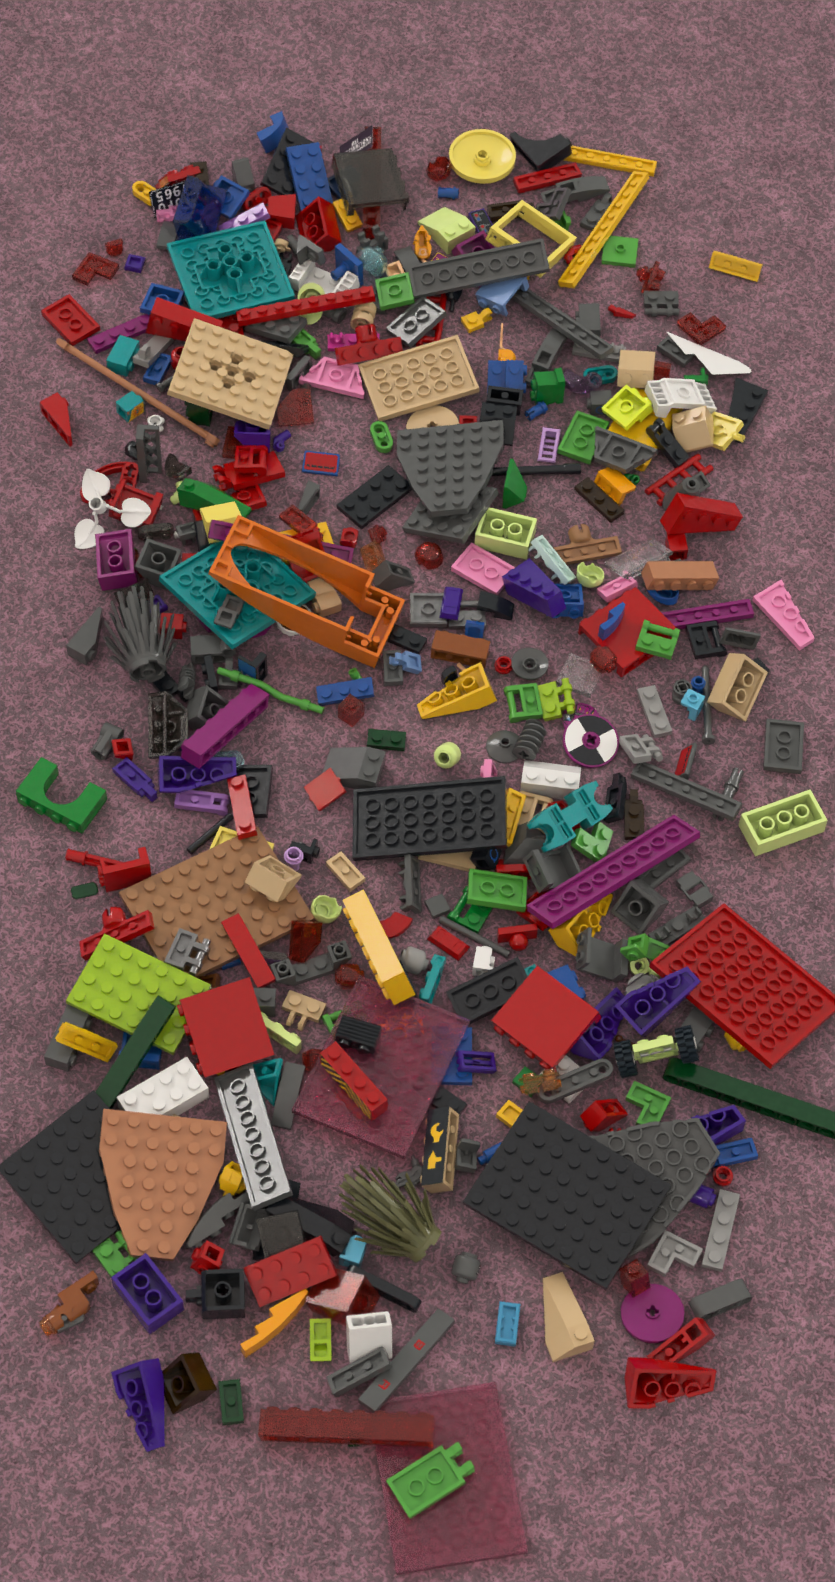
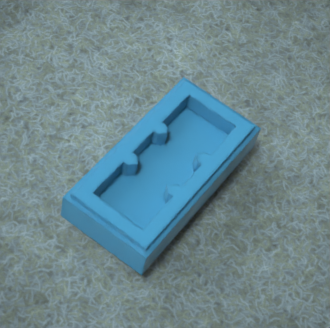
M499 1302L495 1344L516 1347L521 1304Z

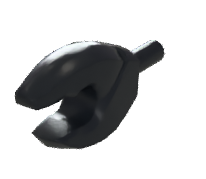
M462 290L445 293L447 300L450 301L449 312H454V303L458 302Z

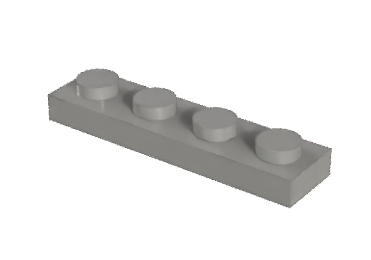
M720 1189L701 1267L722 1272L740 1194Z

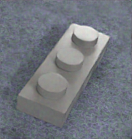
M656 686L638 688L637 695L653 737L658 738L671 735L672 728Z

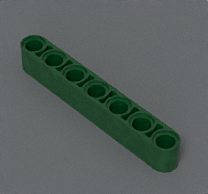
M159 995L96 1090L97 1095L109 1109L113 1108L117 1101V1096L122 1094L176 1009L174 1004Z

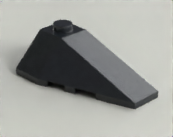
M287 1197L268 1205L265 1209L267 1213L307 1240L321 1235L329 1255L333 1257L343 1252L352 1236L354 1221L333 1208L294 1197Z

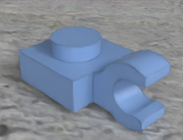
M404 651L403 653L396 652L395 657H389L390 665H402L404 671L414 674L422 672L421 656L419 654Z

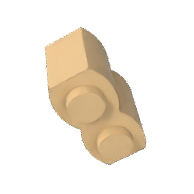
M321 578L307 582L316 592L315 598L312 599V607L315 613L325 617L341 611V600L331 585Z

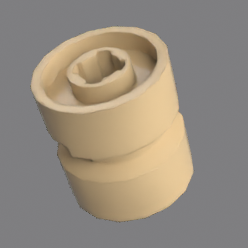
M373 302L355 305L350 322L351 327L355 330L357 326L373 324L377 311L376 305Z

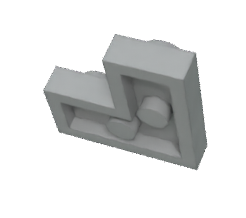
M665 1230L646 1268L666 1277L674 1260L694 1269L703 1248Z

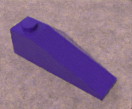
M159 756L158 760L159 793H181L236 777V757H212L200 769L182 759L181 756Z
M617 987L594 1007L599 1011L601 1019L597 1024L593 1022L570 1049L573 1054L595 1061L601 1059L611 1049L612 1040L618 1032L617 1028L620 1021L624 1017L615 1007L625 997Z
M159 1358L142 1360L111 1372L116 1394L119 1400L124 1398L128 1406L126 1413L128 1417L133 1416L137 1424L135 1431L146 1452L165 1446L164 1377Z

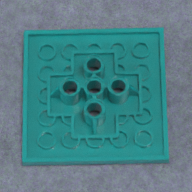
M265 220L166 243L167 250L191 310L218 319L235 315L236 311L245 308L249 309L295 299L292 286Z
M224 541L211 544L160 575L159 582L233 650L277 621L245 602L232 629L214 624L215 617L220 606L222 607L226 595L238 597L208 574ZM236 546L231 550L234 564L252 587L298 607L315 598L316 592L277 556L247 546Z

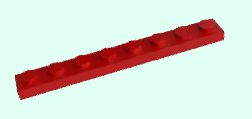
M364 286L341 292L277 302L249 309L245 308L236 311L238 325L241 327L376 302L373 287Z

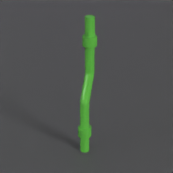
M218 667L217 674L228 677L232 681L253 684L278 700L298 706L302 710H310L320 714L324 712V707L313 704L310 700H301L283 694L261 680L241 674L240 671H231Z

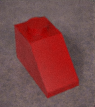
M617 1099L595 1100L580 1117L584 1121V1126L591 1132L604 1130L626 1117L628 1113Z

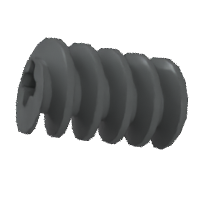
M528 719L513 749V754L516 757L526 760H534L536 758V754L539 752V748L547 734L540 721L537 719Z

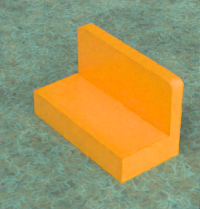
M609 467L598 471L594 483L618 505L623 503L627 493L636 489V486L620 471Z

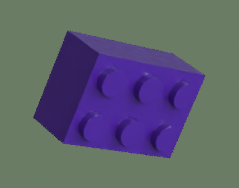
M147 1253L111 1277L114 1289L149 1335L184 1311L183 1300Z

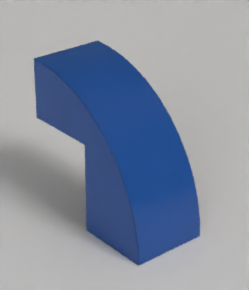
M282 111L270 116L273 125L256 133L266 154L277 148L286 127L288 128Z

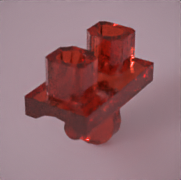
M655 261L653 267L649 269L647 266L637 269L636 276L639 278V281H644L641 289L642 293L644 290L659 291L661 283L654 279L661 282L666 273L659 268L660 262Z

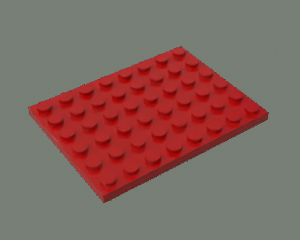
M724 903L651 961L649 965L662 978L688 967L701 983L686 999L769 1069L773 1068L835 1013V994Z

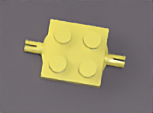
M715 411L711 414L713 416V448L725 451L733 440L744 442L745 435L738 433L744 426L742 420Z

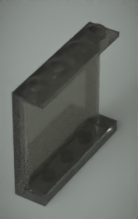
M392 148L333 153L332 168L347 216L354 215L355 208L401 204L403 210H406L407 203H409V194L405 191V181L401 178V168L397 166V156L394 155Z

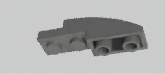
M587 176L556 183V188L568 187L572 191L568 202L576 199L578 202H582L610 192L605 176ZM555 188L540 193L543 203L550 202Z
M551 329L535 355L532 367L525 379L527 385L531 386L534 372L551 370L568 337L556 329Z
M247 1191L235 1199L228 1193L210 1206L190 1232L184 1245L186 1249L192 1247L195 1250L196 1247L204 1244L203 1239L210 1236L212 1239L222 1233L221 1228L225 1224L221 1218L223 1217L226 1220L235 1214L233 1210L240 1207L241 1203L250 1204Z

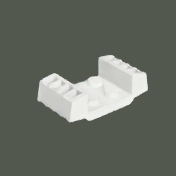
M310 259L301 265L298 263L288 277L292 289L298 293L300 288L307 283L319 284L325 294L360 287L357 275L346 271L343 277L335 281L332 279L330 272L315 267V262H312Z
M676 378L647 381L645 393L652 402V409L656 417L666 418L671 408L694 409L706 406L711 414L717 410L706 384L697 383L693 379Z

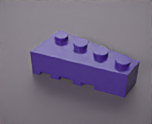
M735 1105L710 1111L709 1114L702 1116L696 1115L691 1117L699 1118L715 1145H719L742 1132L746 1120Z

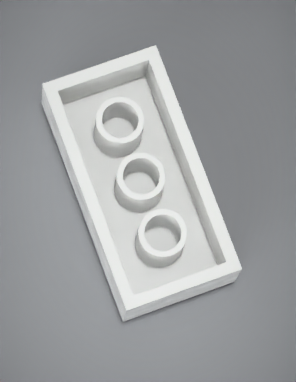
M185 1057L117 1096V1104L121 1111L167 1116L175 1114L179 1116L208 1099L209 1089L188 1057Z

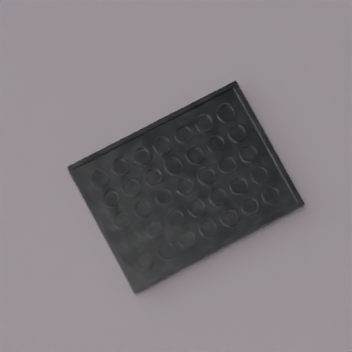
M529 1101L463 1200V1205L606 1291L669 1192L671 1184Z

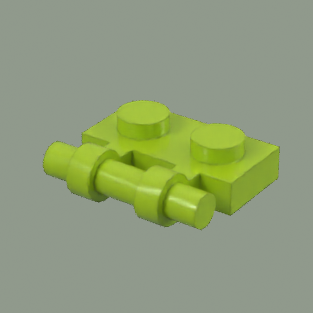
M568 678L561 679V687L557 686L556 681L538 685L544 721L562 718V710L567 709V714L575 713V701L571 695L573 690ZM560 695H564L565 700L563 702H560Z

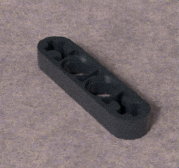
M349 1265L344 1273V1277L347 1280L411 1312H417L422 1303L415 1295L357 1266Z

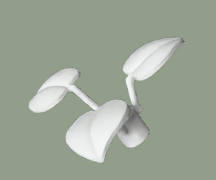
M86 469L82 481V493L85 499L89 501V507L93 510L92 514L94 515L95 522L91 519H84L77 524L74 533L75 547L77 549H88L96 546L95 534L104 533V528L97 525L99 522L97 514H103L107 509L122 513V523L127 527L135 528L143 524L150 516V507L138 498L124 500L122 503L123 510L110 506L101 497L109 493L110 480L102 473Z

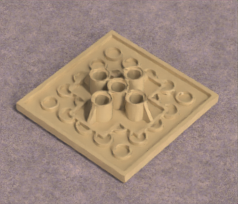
M194 318L167 395L269 430L294 354L279 347Z

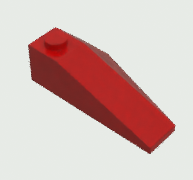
M628 1357L625 1371L628 1408L650 1409L656 1407L655 1403L665 1400L668 1403L675 1402L674 1398L683 1395L693 1397L711 1392L714 1389L717 1371L711 1368L652 1358Z

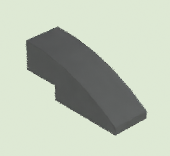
M285 1062L272 1116V1126L291 1130L305 1076V1065Z

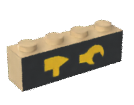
M451 1107L430 1109L425 1121L426 1136L424 1138V1156L422 1157L421 1186L430 1193L453 1191L459 1114Z

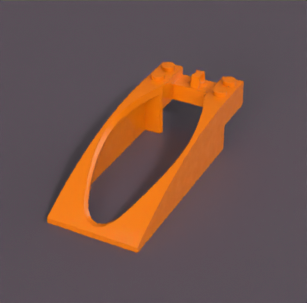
M240 515L237 516L208 573L242 600L280 624L324 647L372 668L376 667L405 603L404 599L372 586L374 573ZM236 546L254 548L280 557L317 575L344 595L360 611L377 617L369 635L351 628L354 616H350L346 627L252 587L234 564L231 550Z

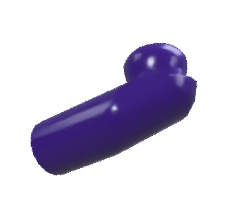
M288 430L273 438V449L275 451L281 452L284 450V441L291 437Z

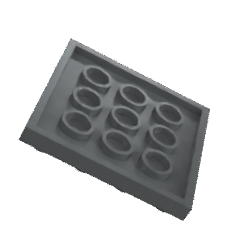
M486 486L484 491L479 492L478 500L472 505L468 514L431 517L428 509L420 501L402 529L405 533L464 544L499 492L497 488Z

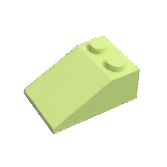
M446 207L417 221L420 226H424L431 238L447 255L452 253V249L457 244L475 235V226L466 216Z

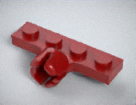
M374 324L360 325L355 328L356 344L335 348L337 366L378 359L403 351L401 337L380 340L377 337Z
M110 907L111 915L108 914L106 909L102 914V931L79 941L81 957L85 961L90 959L104 934L125 943L155 929L152 913L146 910L126 919L125 912L120 907Z

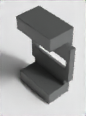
M693 871L676 880L675 885L678 889H681L690 902H694L693 906L700 909L712 902L713 895L709 892L708 886ZM701 883L703 885L702 888L690 895L687 893L688 890Z

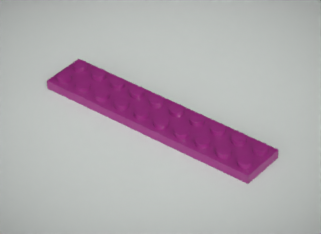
M672 815L527 904V911L554 929L699 839L700 831L677 816Z

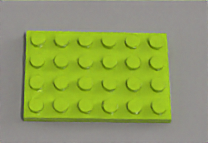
M104 934L67 997L66 1004L132 1035L159 995L174 1004L176 1009L153 1046L174 1055L185 1036L183 1024H186L184 1016L180 1017L177 1009V1005L180 1004L179 1000L211 989V984Z

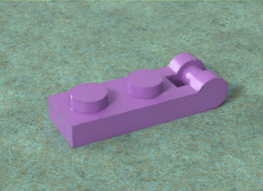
M188 790L176 793L174 808L216 813L220 816H225L228 814L229 809L227 805L230 804V796L221 793Z

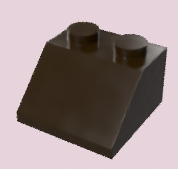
M199 1352L181 1354L162 1371L164 1377V1397L172 1414H177L206 1400L217 1390Z

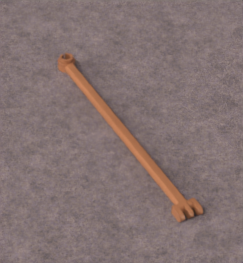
M58 338L56 340V344L68 353L74 355L130 392L133 391L136 395H140L144 401L206 439L204 443L214 448L220 442V439L82 353L63 339Z

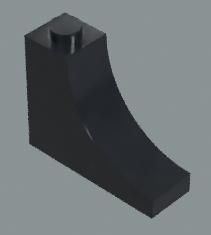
M515 131L509 134L513 146L536 172L552 168L572 154L571 141L567 137L564 138L561 133L546 140L526 139Z

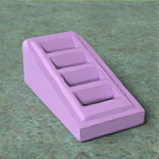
M543 427L538 461L555 464L561 435L560 429ZM546 437H552L555 440L546 439ZM545 443H552V444H554V446L544 445V444H545ZM543 449H552L553 452L543 451ZM542 454L552 455V458L542 457Z

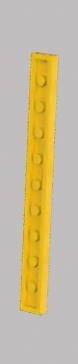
M632 172L558 280L560 287H576L648 181L649 174L647 172Z

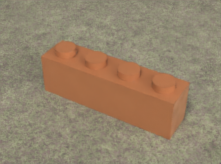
M647 561L641 572L646 589L656 591L713 590L719 580L713 561Z

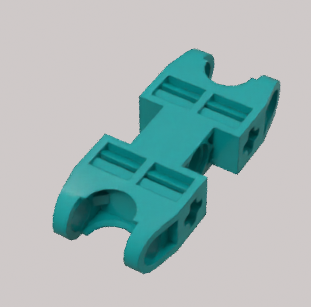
M597 781L585 784L563 797L568 804L564 809L561 810L558 804L555 803L536 814L527 823L529 830L539 828L545 833L546 840L541 847L543 853L556 849L576 837L572 829L573 826L579 823L582 829L585 830L605 818L612 811L611 804L600 805L595 801L594 793L597 790L596 787L599 786Z

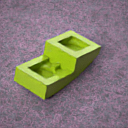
M331 1318L310 1319V1362L332 1361Z

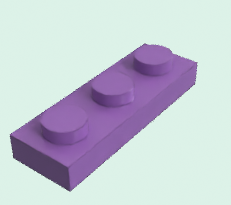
M261 203L218 227L221 231L264 221L271 217L264 203Z

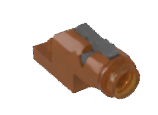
M94 1271L57 1294L61 1305H57L48 1314L43 1316L39 1322L41 1329L47 1337L51 1334L54 1336L57 1333H62L84 1322V1315L90 1310L89 1301L84 1294L94 1292L97 1289V1285H99L98 1277Z

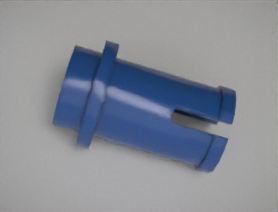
M455 186L453 188L438 187V198L458 199L459 188Z
M543 401L537 402V405L526 410L524 413L526 417L529 416L527 419L531 421L541 414H546L548 407Z
M695 676L692 678V690L702 694V690L706 685L703 677Z

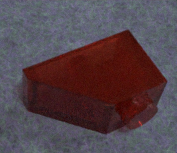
M313 920L291 921L289 960L305 963L321 943L322 922Z

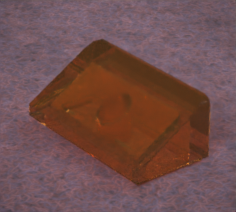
M375 540L360 548L367 571L372 572L385 560L382 547Z

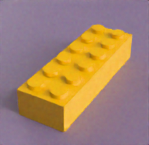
M364 889L343 899L345 908H343L344 914L347 919L351 918L349 924L353 932H358L355 934L360 946L364 945L362 951L366 959H371L368 961L373 974H376L375 978L380 988H382L381 990L386 1000L391 999L393 1005H396L416 995Z

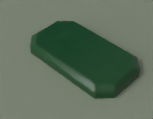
M94 882L71 888V894L74 899L85 898L98 893L97 884Z

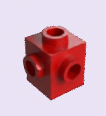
M206 1240L200 1248L196 1247L191 1255L193 1261L190 1268L197 1271L200 1275L205 1270L220 1269L223 1263L221 1259L225 1250Z

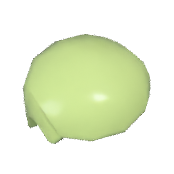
M581 562L577 566V580L583 587H598L604 581V571L600 567L595 566L594 563L585 565L584 562Z
M327 895L317 896L312 901L310 908L315 920L322 924H330L340 916L342 906L337 904L336 898Z

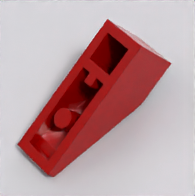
M57 392L40 401V410L68 446L71 447L73 444L68 414L69 404L66 398H62Z
M695 1317L647 1355V1357L678 1363L715 1337V1334L703 1318Z

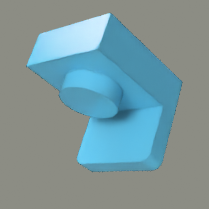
M691 689L687 690L680 704L687 707V711H689L688 719L695 721L703 708L705 696Z

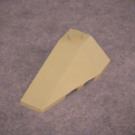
M563 1272L543 1278L545 1344L552 1362L592 1350L594 1338Z

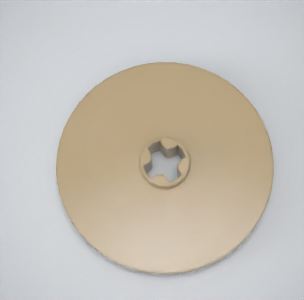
M435 405L414 412L408 419L406 429L459 424V421L450 409Z

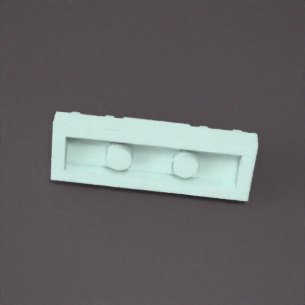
M543 535L531 541L532 546L528 550L536 549L538 553L534 558L541 557L545 565L555 572L551 577L552 580L558 577L560 584L566 585L576 578Z

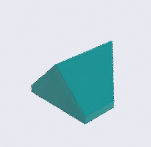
M281 1058L253 1064L262 1095L273 1106H275L283 1073V1059Z

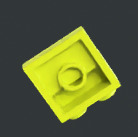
M625 385L601 408L603 413L626 431L637 421L641 423L653 411L652 402L647 397L643 398L634 387L630 388L628 385Z

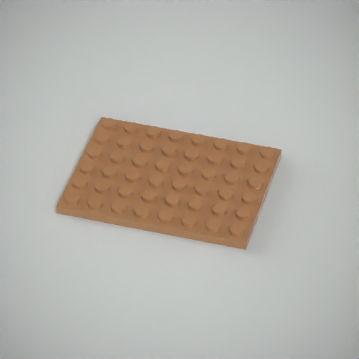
M258 826L256 827L257 836L241 840L236 836L119 892V896L131 917L146 910L152 913L155 929L142 935L157 959L164 962L179 928L198 934L196 942L202 944L204 938L211 941L209 945L210 950L203 958L202 968L194 976L200 978L240 958L221 924L222 921L238 913L258 948L314 922V916L295 886L285 899L279 902H272L266 898V895L252 890L250 885L245 883L254 862L269 855L278 860ZM192 950L190 957L195 959L198 952ZM186 965L183 971L188 973L191 967Z

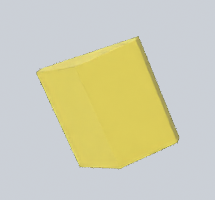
M235 501L199 509L207 538L212 519L234 524L237 516H242ZM208 538L209 544L220 542L219 540Z

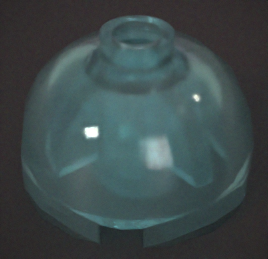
M376 245L375 248L365 246L356 253L355 256L363 262V269L370 274L382 278L387 270L388 260L383 254L385 251Z

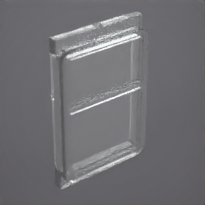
M651 538L604 563L624 579H632L641 574L647 561H667L669 556L673 555V552Z

